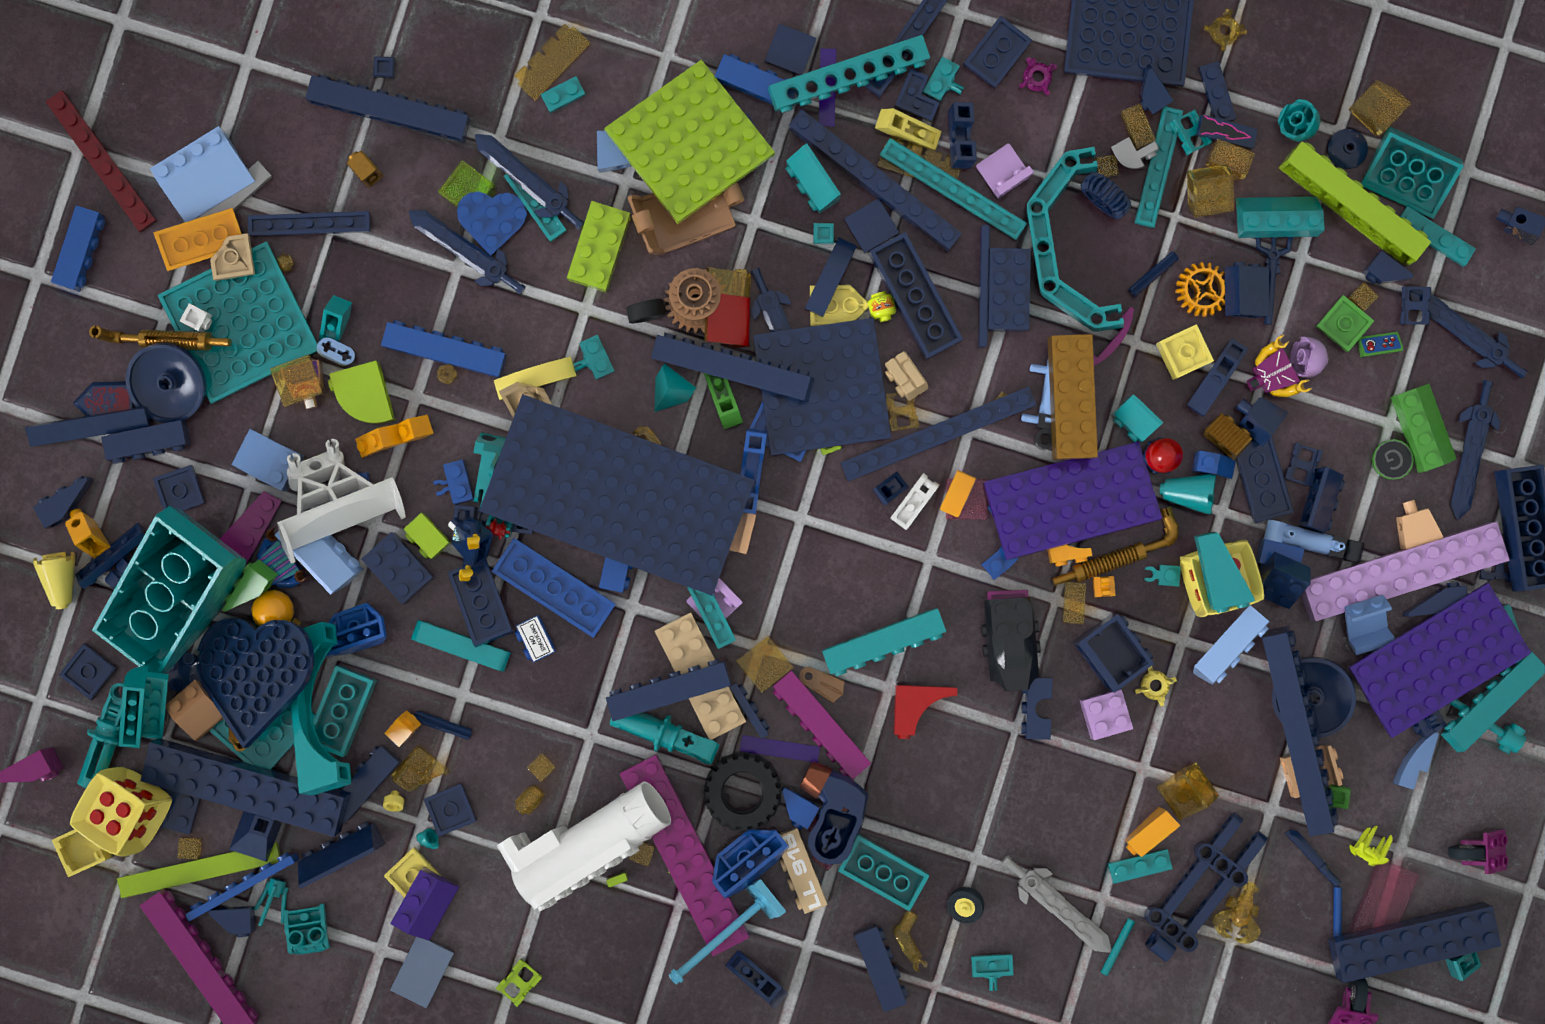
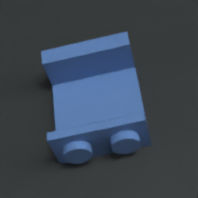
M1384 595L1344 607L1348 643L1356 655L1378 649L1395 639L1387 625L1386 611L1392 610V607Z

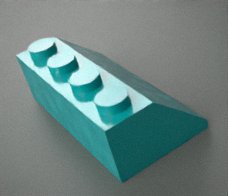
M1317 197L1236 198L1238 238L1318 237L1324 231L1323 209Z

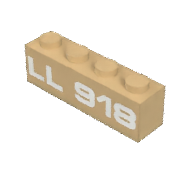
M794 827L779 833L789 846L782 855L783 860H780L783 871H788L790 879L787 881L791 891L795 890L798 898L795 901L798 909H803L806 914L826 906V898L798 828Z

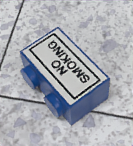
M540 615L516 625L515 635L519 642L523 641L526 647L523 651L528 660L531 659L532 662H536L557 651Z

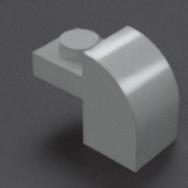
M1129 137L1111 147L1118 161L1130 169L1146 167L1142 159L1150 160L1157 156L1156 152L1160 150L1154 141L1137 151Z

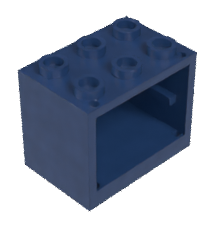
M1111 613L1074 640L1073 643L1106 689L1115 693L1154 665L1151 660L1154 657L1147 648L1144 649L1139 644L1141 642L1139 636L1128 629L1129 623L1123 615Z

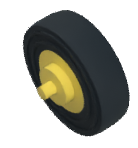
M957 888L948 899V912L953 919L960 923H974L983 914V897L973 888Z

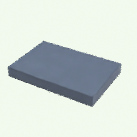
M416 937L390 991L427 1008L451 961L454 951L431 940L428 941Z

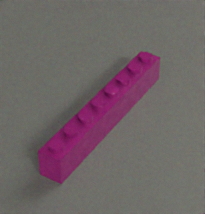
M163 888L139 905L223 1024H256L259 1021L255 1009L248 1006L243 992L238 991L233 985V978L223 971L222 963L217 957H213L210 952V946L198 936V929L195 925L188 922L185 911L181 907L178 908L174 902L175 898L170 891H166Z

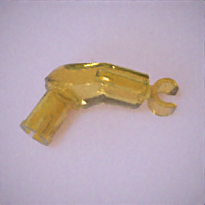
M907 910L899 926H894L893 933L904 954L911 962H914L913 969L921 972L918 964L921 962L923 967L927 968V962L920 960L922 954L910 935L918 915Z

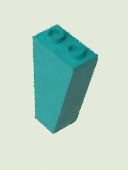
M1214 531L1194 536L1210 609L1221 613L1229 611V607L1236 605L1237 608L1250 606L1249 603L1255 601L1254 596L1219 533Z

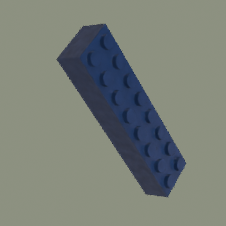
M1485 902L1328 938L1335 975L1343 983L1501 946L1493 906Z

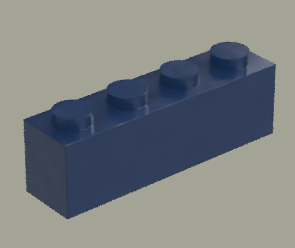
M183 420L101 436L106 461H113V464L124 463L126 458L133 457V460L146 458L145 455L153 453V456L163 455L165 450L173 449V452L185 450V446L191 445L187 423Z
M385 745L380 746V748L376 746L369 753L371 758L366 763L362 761L355 769L357 773L351 778V784L343 786V791L351 793L343 820L344 824L354 816L402 762Z
M874 924L854 932V937L883 1011L887 1012L907 1004L905 998L909 996L905 986H900L898 978H901L897 966L893 967L890 961L893 959L890 947L885 948L883 940L886 937L883 929H878L877 925Z

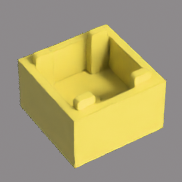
M1197 324L1156 343L1172 380L1214 361Z
M75 829L52 840L68 877L113 858L111 853L101 849L79 834Z

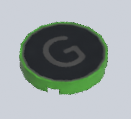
M1395 439L1387 440L1377 445L1371 459L1376 473L1389 480L1400 479L1407 475L1412 469L1414 461L1413 453L1409 446Z

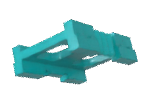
M1192 110L1169 123L1174 133L1178 132V136L1181 142H1183L1181 146L1186 155L1212 143L1211 139L1200 136L1203 144L1194 147L1190 140L1197 132L1199 116L1196 110ZM1189 117L1193 124V127L1187 130L1184 129L1181 123V119Z

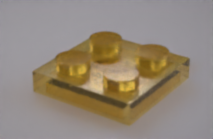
M310 355L270 368L285 408L324 394Z
M769 636L737 660V663L761 693L793 668Z

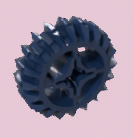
M1091 172L1080 185L1082 192L1088 200L1109 217L1120 219L1132 206L1130 199L1124 191L1103 174Z

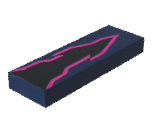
M1200 115L1196 135L1251 150L1254 149L1258 129L1207 115Z

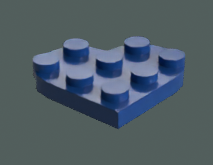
M477 191L468 193L461 198L457 207V218L464 229L491 256L520 229L525 222L527 212L521 199L514 194L501 193L491 198L486 193Z

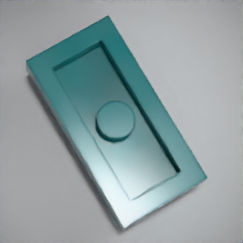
M576 76L540 94L550 114L586 96Z

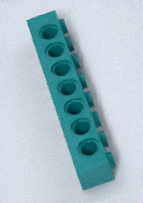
M920 35L769 85L767 89L775 112L781 110V113L792 110L794 105L806 106L812 103V99L819 97V100H824L831 97L830 93L838 91L839 94L849 91L851 86L863 87L869 84V80L876 78L877 81L888 78L887 74L895 72L896 75L907 72L906 68L914 66L915 69L926 65V61L930 59L924 37ZM902 52L910 53L911 60L905 61L902 58ZM883 58H889L892 61V67L884 66ZM864 65H871L873 67V73H866L864 71ZM845 71H852L854 79L848 80L845 77ZM826 77L834 78L835 86H828L825 82ZM813 83L816 86V92H809L806 89V84ZM790 89L795 90L797 98H789L787 91Z

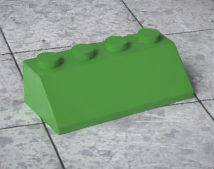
M1430 384L1390 397L1407 445L1413 453L1414 464L1418 473L1440 467L1457 459Z

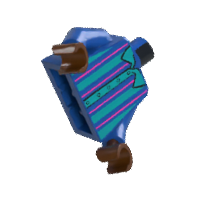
M273 527L266 532V538L257 553V560H261L278 574L271 586L293 588L301 582L309 580L310 576L304 577L303 573L306 571V568L303 569L296 558L295 562L291 564L282 548L281 541L277 540L278 538L275 536L274 529L276 527Z

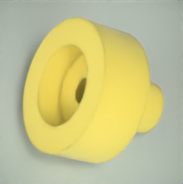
M391 791V795L384 797L383 808L391 812L403 810L404 798L399 796L398 791Z

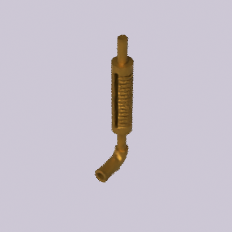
M93 325L89 330L92 338L119 344L123 342H138L141 348L163 342L178 345L186 350L209 351L212 346H231L232 344L230 338H212L209 332L141 330L139 334H124L120 331H112Z
M1168 507L1160 510L1166 527L1164 528L1166 535L1163 536V539L1146 545L1139 542L1133 544V546L1130 545L1129 547L1122 548V550L1119 549L1118 551L1111 552V554H1104V557L1093 558V561L1090 559L1086 563L1082 562V564L1072 566L1073 571L1052 578L1054 586L1073 579L1080 583L1085 581L1086 578L1096 577L1097 574L1108 573V570L1119 569V566L1123 567V565L1133 564L1137 560L1147 559L1148 552L1165 546L1170 547L1178 539L1179 523L1176 522L1172 508Z

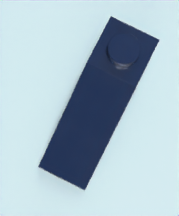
M1459 582L1447 583V587L1439 588L1404 611L1403 616L1436 614L1468 594L1467 586H1460Z
M739 950L725 965L774 1009L777 1008L788 994L782 986Z

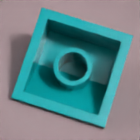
M1134 394L1127 397L1111 414L1114 418L1112 421L1119 428L1124 427L1128 431V437L1134 442L1138 441L1139 443L1143 442L1163 423Z

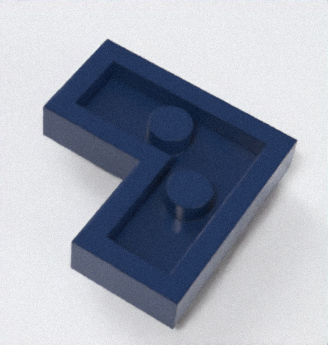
M910 68L894 107L932 122L940 102L921 95L929 76Z

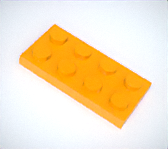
M233 208L153 232L167 271L212 258L228 236L242 234Z

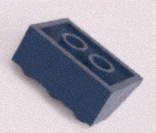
M1321 467L1315 470V480L1313 486L1309 489L1298 526L1326 533L1332 526V512L1336 511L1339 500H1337V496L1342 491L1345 481L1343 480V474L1329 467Z

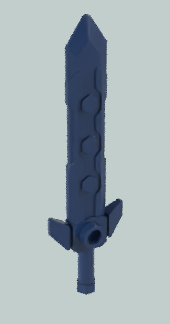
M475 134L478 151L545 207L534 211L539 217L553 218V216L562 214L578 230L584 226L585 222L566 208L568 206L567 200H569L567 186L560 182L559 193H557L555 189L531 171L492 135Z
M426 210L409 211L412 224L416 229L458 256L473 269L485 275V277L482 276L475 280L480 286H493L494 283L497 284L503 281L516 290L518 294H523L526 286L518 283L506 274V266L508 264L504 252L497 249L496 261L492 256L464 239Z
M760 268L750 271L761 293L757 297V301H754L751 314L754 320H756L762 310L770 332L791 330L782 306L779 304L780 302L781 304L791 305L789 297L779 291H768Z
M1411 290L1409 292L1412 301L1420 302L1423 300L1422 290ZM1431 294V300H1428L1430 318L1449 330L1478 354L1485 357V359L1479 360L1475 364L1481 368H1494L1504 364L1521 379L1526 375L1528 371L1525 368H1522L1507 357L1510 346L1506 335L1499 331L1496 342L1488 334L1468 322L1449 308L1447 304Z
M1483 380L1479 405L1469 406L1460 413L1459 422L1470 420L1450 503L1456 519H1460L1471 508L1489 424L1496 430H1499L1500 420L1496 412L1491 407H1487L1491 387H1493L1492 381Z

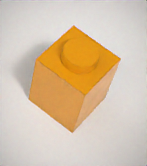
M406 710L384 734L400 747L412 736L421 723Z

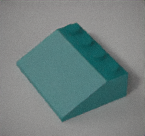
M1389 126L1374 153L1361 184L1373 192L1434 219L1462 171L1464 163L1462 159Z

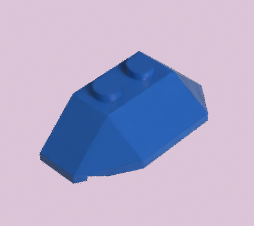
M369 603L335 613L328 623L336 626L337 645L331 648L325 658L352 654L384 643L387 634L383 616Z
M748 830V832L743 833L717 854L712 883L726 899L744 890L775 865L789 846L776 830Z

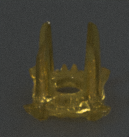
M1226 8L1224 16L1215 19L1210 26H1204V30L1210 32L1213 40L1221 45V51H1226V45L1235 42L1239 35L1247 34V30L1244 29L1245 25L1241 24L1239 26L1237 21L1231 17L1232 9ZM1222 25H1228L1231 28L1229 35H1223L1220 32Z

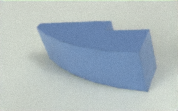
M1435 732L1427 737H1421L1414 744L1399 766L1393 784L1414 790L1419 771L1428 773L1439 733Z

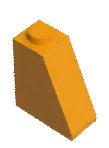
M1158 807L1124 840L1128 844L1126 848L1134 856L1138 854L1140 857H1143L1174 832L1180 824L1165 809Z

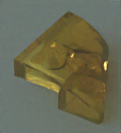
M417 745L391 775L394 783L411 792L422 784L432 782V779L442 774L446 776L449 770L434 756Z

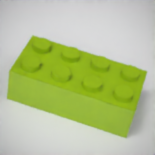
M591 201L567 275V279L570 282L605 293L608 292L632 218L629 212Z

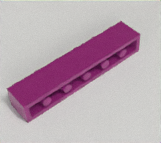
M792 670L773 685L775 689L773 691L774 695L780 701L782 699L788 704L786 709L793 717L796 714L801 719L799 724L806 732L810 730L815 735L812 739L819 747L823 745L828 750L826 755L833 763L837 761L840 764L841 768L839 770L843 775L850 776L853 780L871 764Z

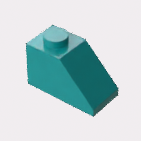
M335 295L332 296L323 310L320 340L331 338L340 343L350 318L352 302Z

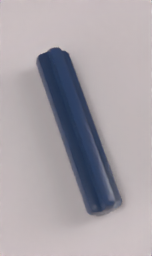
M1172 251L1128 289L1130 294L1134 297L1140 294L1179 260L1177 254Z
M416 711L414 715L421 724L467 740L472 735V729L427 713Z

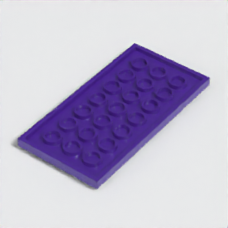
M1139 442L1098 452V457L1070 459L983 483L1006 561L1162 519L1150 476L1143 461Z
M1485 583L1350 665L1348 669L1388 735L1393 738L1531 654V651L1490 584Z

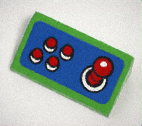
M1398 332L1360 337L1358 340L1360 358L1404 351Z

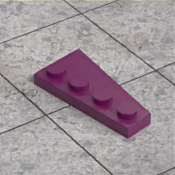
M266 491L262 492L220 538L222 542L246 559L245 567L252 559L283 502Z

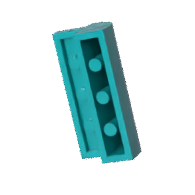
M140 666L131 669L125 675L118 746L140 748L141 737L163 739L169 674L148 672L149 666Z

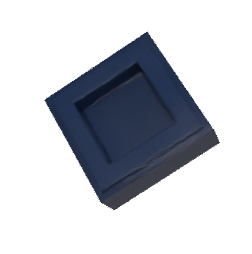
M374 56L373 77L395 78V58Z

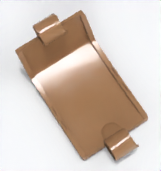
M736 182L718 195L716 200L708 202L677 224L654 193L643 197L639 195L627 197L633 211L632 218L638 234L642 235L649 254L663 255L736 227L730 207L745 200L739 184Z

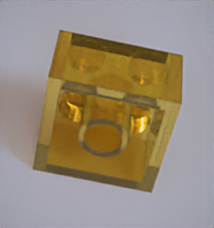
M1227 164L1187 171L1188 208L1194 218L1234 211L1233 173Z

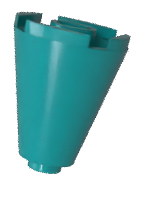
M1207 474L1165 479V483L1160 485V495H1163L1164 500L1205 514H1211L1216 475Z

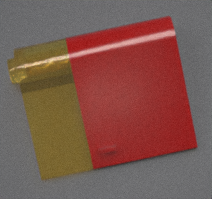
M707 267L706 271L715 277L720 286L721 299L714 313L705 318V341L729 344L730 347H749L751 274L747 273L746 269L731 271Z

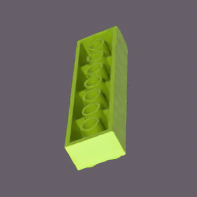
M1302 141L1293 148L1278 167L1403 266L1416 262L1431 243L1427 239V234L1421 230L1417 231L1414 229L1409 220L1396 215V211L1391 206L1382 204L1377 195L1364 190L1360 182L1351 180L1347 176L1346 171L1333 166L1328 157L1319 155L1315 152V148L1307 142L1304 143Z

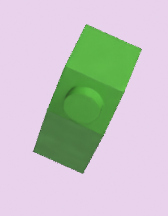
M704 373L723 428L727 429L743 423L728 379Z

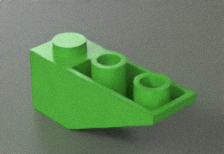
M257 560L253 564L249 563L242 571L244 573L243 577L239 578L234 584L235 590L225 598L224 602L226 604L222 610L225 612L262 595L271 587L278 574L261 560Z

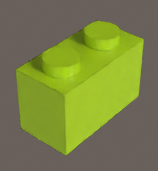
M420 513L404 528L406 531L405 537L412 544L417 543L420 547L418 551L426 559L428 557L435 559L451 544V541L425 513Z

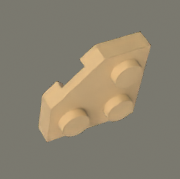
M248 233L228 236L224 240L221 248L210 259L213 280L218 281L255 275Z
M516 382L499 391L513 418L522 394L552 405L544 388Z

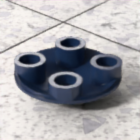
M186 652L165 673L169 674L168 686L172 690L181 692L194 680L199 681L196 671V663L199 662V658L195 654Z

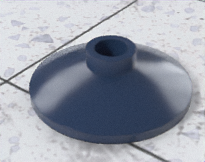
M1339 130L1328 142V156L1340 168H1355L1363 163L1367 156V141L1356 130ZM1347 144L1352 145V151H1349L1347 149Z

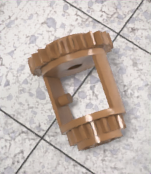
M699 268L681 271L676 277L674 276L672 283H668L670 289L665 290V294L669 295V298L664 299V302L669 303L665 309L671 310L667 315L668 318L675 317L672 324L674 325L679 322V329L681 330L685 326L687 333L692 328L695 334H697L698 329H701L704 334L705 327H708V317L717 309L721 294L729 295L728 292H722L726 287L725 284L719 286L721 278L715 279L714 273L710 274L707 272V269Z

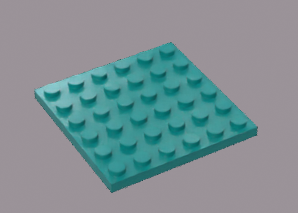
M267 241L251 248L255 275L215 281L213 280L211 268L157 295L175 331L199 332L180 322L183 313L190 303L212 315L211 326L204 332L211 333L212 338H230L232 341L231 346H212L209 351L187 350L198 360L204 371L207 384L206 395L211 404L281 371V368L291 366L317 353L316 347L318 342Z

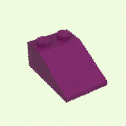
M50 747L39 750L0 771V783L49 781L59 776L58 771L64 769L54 748Z

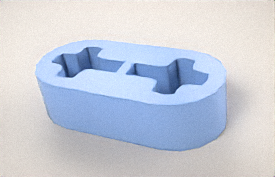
M331 338L321 339L316 347L317 352L322 357L342 366L351 364L355 358V353L350 347ZM329 343V348L335 351L333 352L331 350H328L327 352H324V347L321 345ZM337 352L341 354L347 352V356L350 359H346L345 361H343L342 356L337 354Z

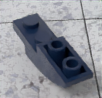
M1231 338L1187 404V407L1204 417L1249 349Z

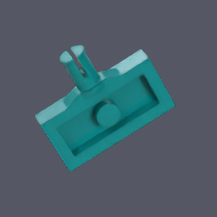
M942 57L927 82L923 94L938 102L942 101L944 95L950 89L961 95L964 87L954 82L960 66Z
M598 335L579 343L583 352V360L573 363L576 371L588 367L592 371L595 380L614 373L613 366Z
M1012 954L971 956L972 977L988 978L989 991H993V983L994 991H997V978L1013 975Z

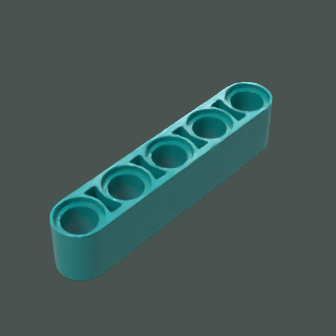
M417 620L411 636L412 640L502 672L505 671L511 652L487 643L475 648L470 637L422 620Z

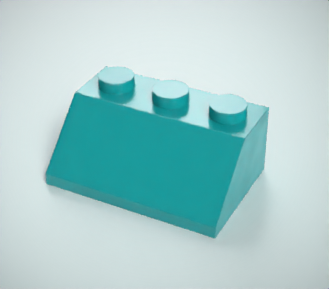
M807 143L786 160L787 167L785 169L791 178H796L798 184H796L802 195L806 193L810 199L807 202L813 211L817 210L821 214L840 201V192Z

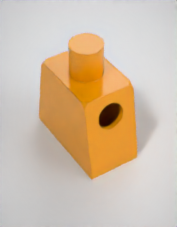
M74 509L70 512L71 519L66 521L65 525L76 547L93 558H96L111 547L95 520L83 513L81 509Z

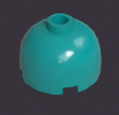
M1298 99L1295 100L1296 102L1291 105L1287 104L1283 108L1278 118V125H1280L1281 133L1287 138L1301 142L1312 138L1317 133L1321 119L1318 110L1312 103L1307 100Z

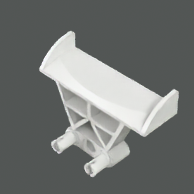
M331 439V445L330 441L327 440L325 444L327 452L302 462L298 454H292L293 460L291 455L287 457L289 465L287 477L289 487L294 491H298L297 515L277 522L282 548L291 564L295 562L292 550L394 509H396L401 519L406 518L402 499L394 478L391 477L373 485L347 468L344 463L343 453L339 450V442L336 439ZM329 480L328 486L321 484L322 482Z

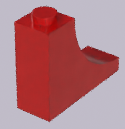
M895 685L894 735H898L899 739H910V735H915L916 726L922 713L937 700L957 696L958 688Z

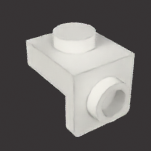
M189 303L180 322L199 332H204L211 326L212 315Z

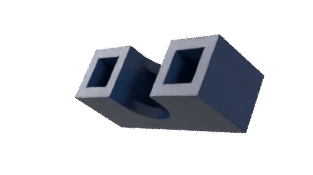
M953 102L948 110L951 168L971 169L977 161L976 141H971V129L975 122L973 102Z
M1036 678L1029 690H1022V693H1025V702L1022 701L1021 713L1025 714L1024 722H1021V734H1024L1026 739L1051 740V719L1040 718L1036 714L1035 707L1041 699H1052L1053 678Z

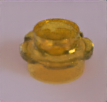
M281 253L282 255L277 257V261L282 271H292V266H294L290 255L285 256L284 253Z
M450 364L442 365L437 370L438 380L445 384H451L457 377L456 370Z

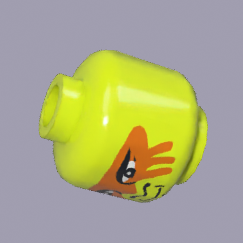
M886 291L871 295V299L868 301L871 317L879 319L880 323L891 320V316L896 313V306L892 295L887 294Z

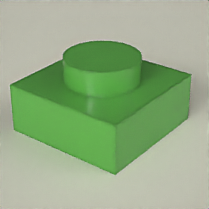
M1331 784L1329 788H1332L1334 795L1332 807L1348 809L1351 788Z

